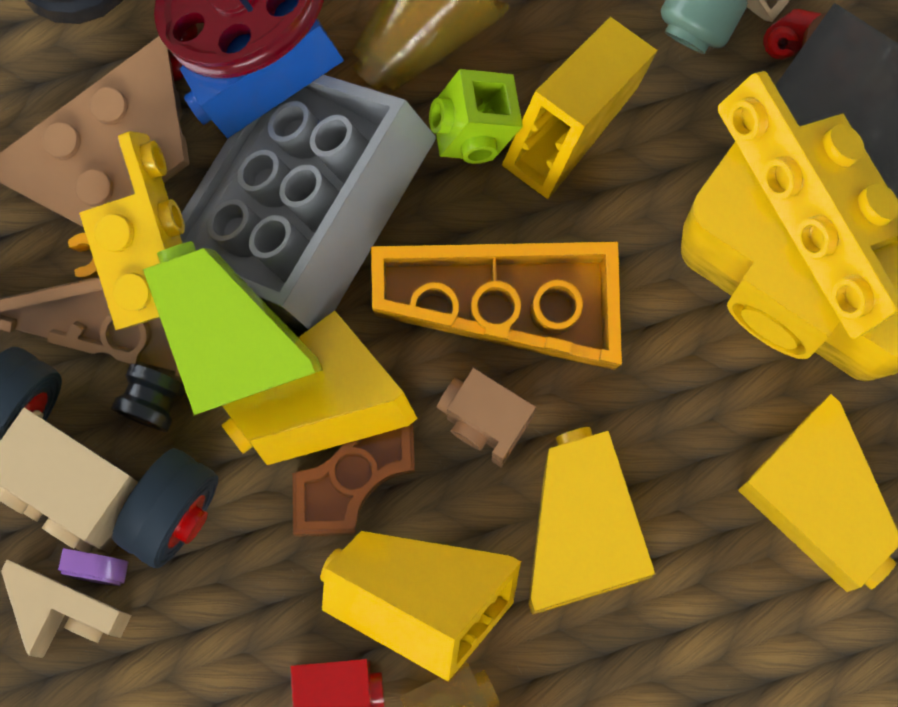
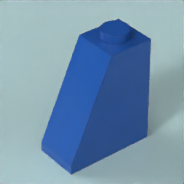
M240 0L248 12L253 10L247 0ZM285 0L277 7L274 16L281 17L287 15L294 10L299 0ZM317 18L309 32L290 52L271 65L256 72L234 78H211L196 74L182 65L180 70L191 89L190 92L184 95V99L203 125L212 120L228 139L344 60ZM243 34L236 37L228 46L226 53H235L243 49L249 42L251 34Z

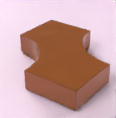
M414 422L407 427L342 444L336 454L322 465L292 473L293 535L295 537L356 535L359 513L370 494L378 486L391 478L415 473Z

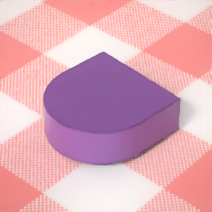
M63 548L58 570L68 578L121 586L125 582L129 562L113 557Z

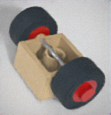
M10 347L0 353V501L36 522L44 514L48 519L42 526V529L73 549L76 548L82 552L90 553L95 546L111 554L118 545L128 553L134 554L139 560L150 567L160 568L166 564L184 544H189L196 537L208 516L206 510L213 499L218 485L217 474L205 465L196 462L185 452L173 448L164 453L146 471L140 481L137 482L119 468L46 422L58 399L62 385L61 375L56 369L38 360L34 355L22 348Z

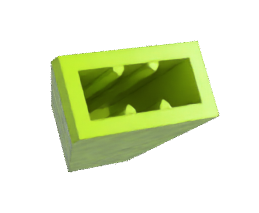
M193 241L182 243L158 252L160 264L143 269L194 415L322 371L318 358L215 250L206 248L196 250Z

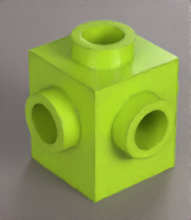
M466 69L458 70L440 95L433 100L429 111V125L431 131L436 133L440 157L461 158L471 164L493 161L519 132L523 124L513 74Z

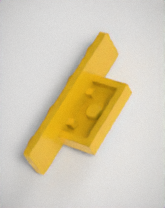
M761 71L750 75L718 105V113L850 338L856 339L898 313V292L874 253V250L898 240V199L893 191L887 187L866 152L861 137L851 127L844 113L799 127L768 73Z
M133 131L118 135V140L135 194L79 212L115 330L126 329L160 318L143 269L160 264L157 253L182 244L180 235L184 234L185 231L181 211L173 199L169 200L162 176L166 175L167 167L159 145L155 141H151L147 134Z

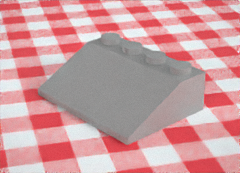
M322 75L227 139L182 212L185 225L184 234L180 235L182 243L193 241L196 250L202 248L215 250L285 324L306 332L337 308L437 137L405 99Z

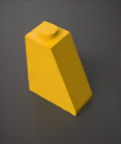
M610 17L535 91L522 119L523 127L515 135L502 166L546 199H549L637 90L658 50Z
M334 310L298 337L318 358L322 371L222 405L231 418L221 424V426L242 454L253 447L266 465H271L407 427L418 418L402 389Z
M830 394L807 416L738 491L846 592L861 588L864 584L872 590L889 575L897 564L890 555L898 548V530L840 401Z
M590 427L578 428L557 436L555 439L558 446L548 450L545 461L528 601L532 615L645 581L655 575L609 431L593 435Z
M361 531L343 550L341 548L335 549L323 565L320 575L321 581L324 582L322 611L449 682L514 603L521 561L509 555Z

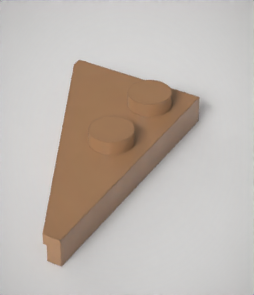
M99 276L0 298V330L7 332L13 330L48 338L47 342L91 354H110L116 360L129 364L141 362L175 371V376L181 377L160 318L126 329L115 330Z

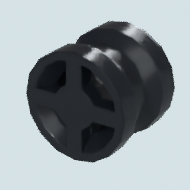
M130 364L125 375L128 381L127 388L123 395L115 398L111 409L137 423L159 431L168 432L172 423L169 412L174 401L182 399L185 393L184 385L172 377L148 367Z

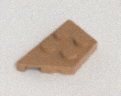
M160 36L0 152V183L83 227L79 212L135 194L118 135L129 131L144 133L149 136L151 141H155L159 145L167 167L166 175L162 176L164 183L187 167L190 163L186 137L182 134L180 119L182 109L179 91L175 89L171 58L174 55L162 42Z

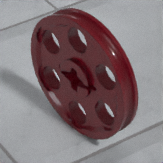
M156 0L154 19L162 42L185 68L205 77L234 78L261 70L290 52L305 37L315 23L324 0H299L293 11L281 17L274 16L277 7L285 0H247L253 8L251 12L247 11L240 0ZM197 23H204V27L197 37L190 41H181L184 32L189 27ZM243 34H251L249 42L243 49L235 53H226L228 46L236 37Z

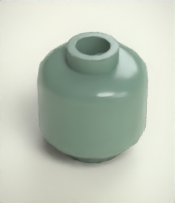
M665 0L661 8V17L668 25L665 34L701 54H705L708 47L722 48L728 43L746 10L748 2L747 0Z

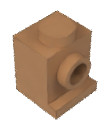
M474 368L464 382L455 377L437 405V409L447 414V420L455 424L451 429L452 434L479 451L483 449L485 444L493 448L491 462L501 468L532 421L536 409L531 403Z

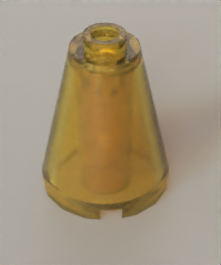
M380 0L351 51L359 59L352 69L375 91H379L386 85L394 92L502 19L503 15L511 7L508 3L499 0Z

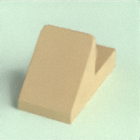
M6 560L1 570L21 638L29 656L39 658L45 656L65 615L69 617L64 626L65 629L96 643L99 642L103 633L121 638L132 616L13 561Z

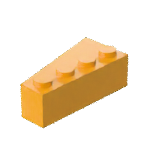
M618 242L371 247L372 309L377 317L610 370H615L622 365Z

